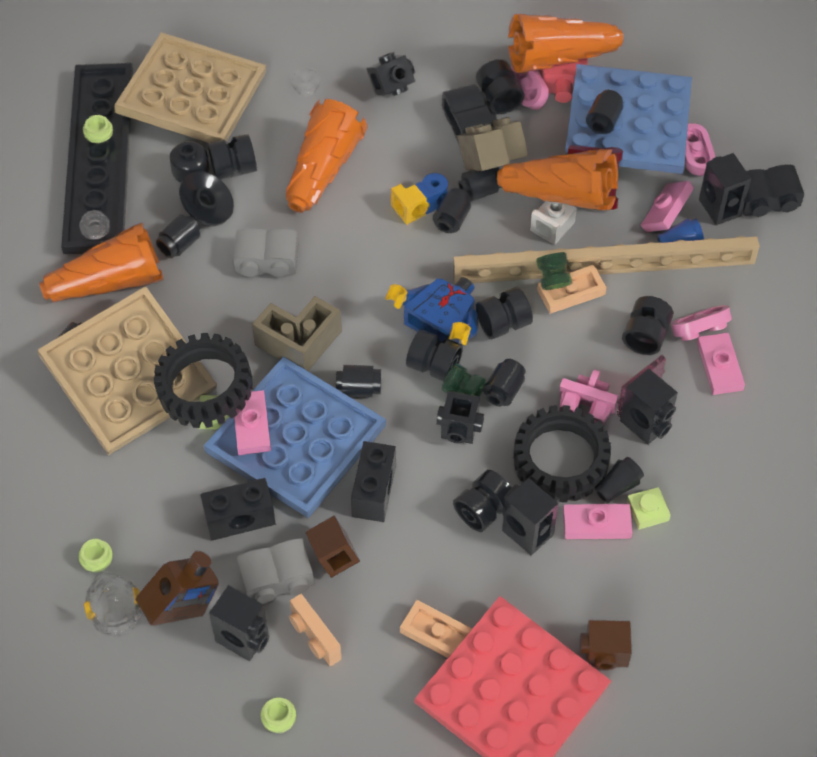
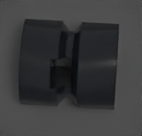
M503 59L489 61L478 70L476 81L481 91H484L486 94L488 105L492 112L506 114L517 109L522 104L525 93L507 61Z
M249 134L232 137L230 143H227L224 139L208 142L210 160L214 175L217 178L232 177L235 171H238L240 175L257 171L255 154Z
M519 287L501 292L499 299L491 296L476 303L479 323L485 335L491 340L507 334L510 327L518 330L533 322L530 304L526 295Z
M654 296L639 297L635 301L630 319L622 335L623 343L632 351L642 355L657 354L661 350L666 331L669 329L674 311L672 307L661 298Z
M420 329L409 347L406 366L421 373L429 370L431 377L448 383L459 366L463 345L447 338L441 342L437 334Z
M487 469L472 482L470 490L465 489L453 500L454 509L470 528L477 532H483L497 519V514L504 512V497L512 487L500 474Z

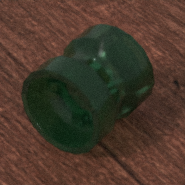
M565 252L552 253L536 259L537 267L542 271L543 276L540 280L542 290L559 289L573 283L571 274L566 269L568 258Z
M455 364L443 382L442 391L445 393L451 391L480 397L486 384V379L478 374L471 375L468 373L467 368L460 364Z

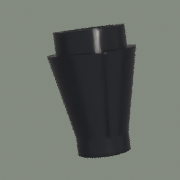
M625 457L623 460L618 459L600 485L595 488V492L602 501L608 504L616 497L640 485V479L644 477V473L639 465L630 457Z

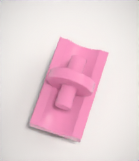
M594 369L591 377L579 374L577 382L565 378L562 379L560 384L559 411H562L563 405L570 406V412L573 413L580 404L591 407L589 413L594 416V423L600 421L604 426L610 413L615 414L618 395L608 392L610 384L600 381L601 372Z

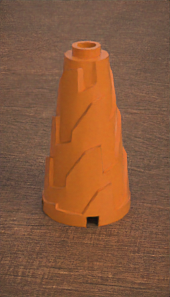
M515 14L510 21L508 38H513V45L508 46L509 57L516 73H527L529 71L549 69L553 65L576 63L580 59L616 52L618 47H621L623 44L622 30L618 29L616 25L583 21L576 18H557L551 15Z
M325 99L322 105L320 100L315 102L309 114L311 117L296 160L297 164L286 189L288 206L293 211L303 213L304 211H309L314 204L318 203L328 184L332 183L343 163H346L359 141L363 140L368 128L367 122L363 117L360 123L356 119L359 112L352 107L332 99Z
M600 149L577 154L550 156L545 159H534L528 162L510 163L498 170L497 183L504 192L517 193L527 197L540 198L543 201L564 203L581 208L609 211L612 209L616 196H609V192L611 189L618 188L617 160L615 154H611L613 150Z
M139 223L91 248L81 256L64 264L63 267L44 275V281L40 282L39 286L45 300L51 299L52 302H57L74 297L80 298L94 294H105L130 287L158 283L163 281L164 277L162 270H158L156 265L159 261L148 232L144 229V224Z

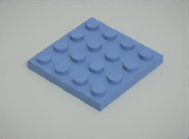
M577 64L565 155L568 154L569 145L596 148L616 147L623 150V157L619 161V167L683 174L692 77ZM604 90H614L623 98L622 113L611 133L597 134L586 124V116L598 94Z
M283 356L252 391L264 390L271 451L238 455L235 420L230 417L205 443L204 449L207 454L249 481L266 478L271 495L309 519L360 458L363 441L373 442L386 427V419Z

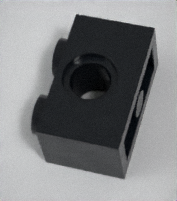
M734 153L723 157H715L706 164L699 201L715 225L741 217L743 214L751 177Z
M648 368L626 387L620 422L647 445L657 437L662 439L672 428L671 419L676 411L675 403L678 392Z
M363 441L351 495L352 517L379 522L385 521L396 469V446Z
M266 478L200 494L211 541L276 525L274 507Z
M528 478L520 486L516 484L510 488L504 497L502 531L532 556L554 535L559 503Z
M228 585L209 612L215 642L250 661L256 652L261 653L264 650L270 637L264 604Z

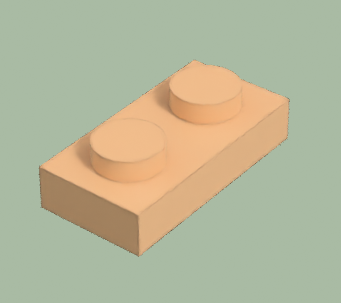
M594 265L538 283L537 291L550 314L604 296L607 290Z
M299 594L290 600L291 615H289V619L298 633L304 631L310 639L308 644L313 654L318 659L323 657L330 667L342 659L340 644L304 596Z
M416 600L400 626L401 634L446 658L450 657L472 630V628L419 600Z

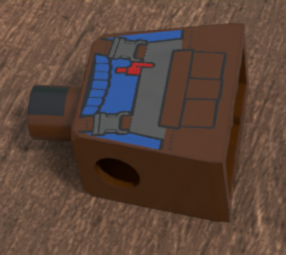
M195 551L188 559L169 561L163 564L137 595L135 600L151 626L204 615L219 586V581L210 567L211 559L206 553Z

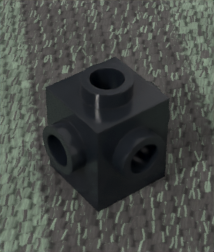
M391 52L379 57L380 63L366 68L376 95L392 93V96L406 92L408 90L407 85L416 82L413 76L415 73L414 66L406 55L395 56V53Z
M448 391L445 406H439L436 425H441V438L448 439L450 442L457 444H473L475 432L481 433L484 422V414L479 413V396Z

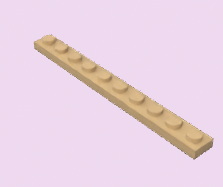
M738 236L725 239L708 238L695 241L678 240L665 243L648 242L635 245L618 244L615 246H588L575 249L557 248L546 251L527 250L516 253L497 252L486 255L467 254L454 257L453 279L455 284L461 277L469 279L472 283L556 278L591 265L595 266L599 275L755 264L760 245L758 236Z

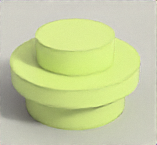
M94 115L86 120L83 133L88 141L101 143L107 141L112 136L113 127L106 117Z
M100 539L88 540L79 551L81 566L90 572H99L106 569L113 559L110 545Z
M273 698L267 701L261 709L263 726L273 733H282L289 730L296 721L294 705L285 698Z

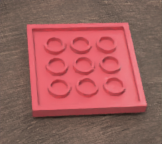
M499 596L416 696L414 703L482 757H554L610 685L611 680Z

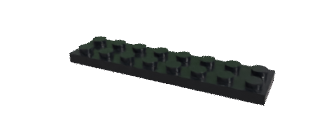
M132 63L75 65L61 243L63 254H84L91 248L115 237L125 230L131 118L115 113V103L133 77ZM101 115L111 122L113 134L107 141L93 143L85 138L83 127L89 117Z

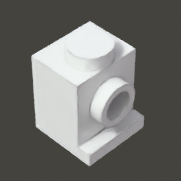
M545 201L538 210L535 209L532 212L530 231L556 245L575 223L577 208L564 203Z

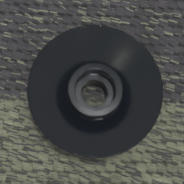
M196 171L188 174L182 180L179 187V196L184 209L191 217L202 224L210 226L221 225L231 217L234 209L233 198L227 186L219 178L207 172Z

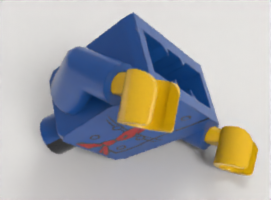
M461 277L454 285L443 279H436L431 284L411 290H406L397 284L390 285L385 299L395 301L394 307L397 309L405 305L404 324L416 332L420 329H425L437 334L441 342L447 338L457 343L461 340L462 345H467L468 340L477 335L478 313L474 309L475 299L470 295L475 287L469 279Z

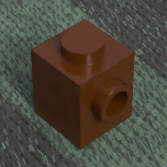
M335 515L305 532L318 561L331 578L360 562L347 533Z
M588 620L586 633H580V654H586V662L598 670L607 671L613 670L616 667H628L632 655L631 622Z

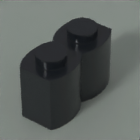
M476 84L442 93V108L447 121L452 126L458 144L457 136L465 134V128L479 124H491L492 127L493 120H497L495 113H490L488 109L486 94L484 91H480Z
M786 164L774 166L767 170L753 169L746 171L751 177L743 215L761 217L771 211L791 212L802 205L805 193L794 165Z

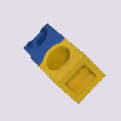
M431 173L425 176L422 182L406 189L402 184L391 188L390 205L404 223L408 225L437 209L444 194L447 193L448 181L441 174Z

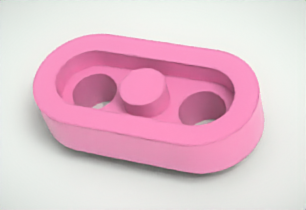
M511 66L516 79L525 93L522 105L532 110H538L543 107L548 99L549 90L539 70L516 73Z
M691 123L688 124L685 167L694 175L704 176L707 162L716 156L707 130L699 124Z
M728 305L715 306L676 319L671 322V327L675 337H681L682 341H687L699 337V332L707 329L709 331H716L726 328L727 322L732 320Z

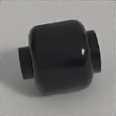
M186 141L177 144L170 153L171 171L178 182L181 183L192 172L202 171L209 173L208 154L201 144Z

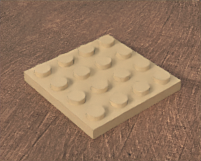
M161 32L115 103V113L207 143L222 139L227 142L264 78L266 65Z
M145 286L39 348L37 351L41 360L106 453L111 455L170 418L157 396L154 385L155 366H159L158 360L160 356L164 355L167 357L166 349L172 346L174 349H177L176 341L180 339L185 343L187 342ZM200 361L191 363L180 371L173 382L174 393L179 398L189 402H196L200 400V396L208 395L217 388V384Z

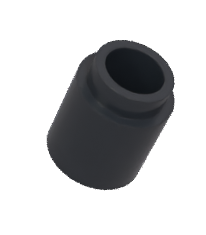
M604 90L596 96L586 116V124L593 132L608 134L613 131L623 110L622 96L614 90Z
M495 167L484 171L470 170L462 173L461 180L458 181L459 189L467 192L471 197V201L498 193L499 189L502 188L497 183V173L500 168Z
M453 188L450 192L444 194L432 217L433 222L440 231L444 233L459 231L471 209L470 195L459 188Z
M179 215L159 233V238L156 239L158 249L168 258L180 256L200 238V225L191 216Z
M504 359L503 362L497 364L483 387V392L489 403L498 407L509 406L525 381L524 375L526 370L522 364L513 359Z
M343 365V371L336 372V389L342 390V393L349 397H373V394H381V369H374V366Z

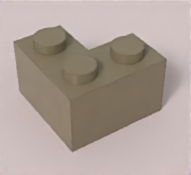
M510 117L493 120L492 127L491 124L465 128V134L457 136L465 170L484 171L510 164V160L528 156L521 121H510Z
M316 296L312 298L297 317L270 303L252 324L254 344L279 360L284 356L309 371L342 332L341 310Z

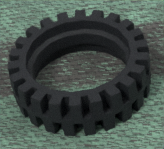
M201 333L199 340L196 339L194 334L188 336V343H185L182 339L176 341L177 349H174L172 346L166 349L167 357L161 355L158 360L159 366H155L154 370L156 393L165 412L174 421L178 419L180 424L187 426L190 422L193 428H200L201 422L204 423L206 428L213 427V420L216 419L219 425L226 422L225 415H228L231 419L237 415L236 408L241 411L246 406L245 400H249L251 397L250 389H253L250 365L241 347L237 343L233 344L232 339L225 337L223 340L220 334L215 333L212 339H210L208 333ZM204 359H217L228 363L234 369V380L231 385L216 398L204 402H189L179 398L173 391L174 380L180 371L191 363Z
M557 405L550 406L549 411L546 413L545 409L542 408L537 410L536 417L531 414L527 417L526 423L523 422L519 427L513 451L514 468L517 470V476L520 481H526L529 478L554 500L555 496L560 497V502H568L569 497L572 496L573 500L577 501L581 499L583 493L586 497L592 494L593 489L598 487L606 477L610 464L611 442H609L607 431H603V424L600 421L594 423V416L590 413L584 417L583 409L576 407L573 413L570 412V406L563 405L562 411H558ZM555 430L569 431L583 437L590 444L594 453V459L589 469L580 475L571 477L552 476L540 470L532 461L530 446L543 433Z

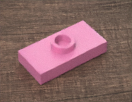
M689 180L665 185L660 195L655 198L652 208L641 223V227L645 232L669 230L694 189Z
M729 333L698 337L697 345L712 395L743 391L745 383Z
M264 390L251 392L250 399L245 400L246 406L242 411L236 408L237 415L234 417L238 455L271 451Z
M564 504L565 539L632 538L630 504Z

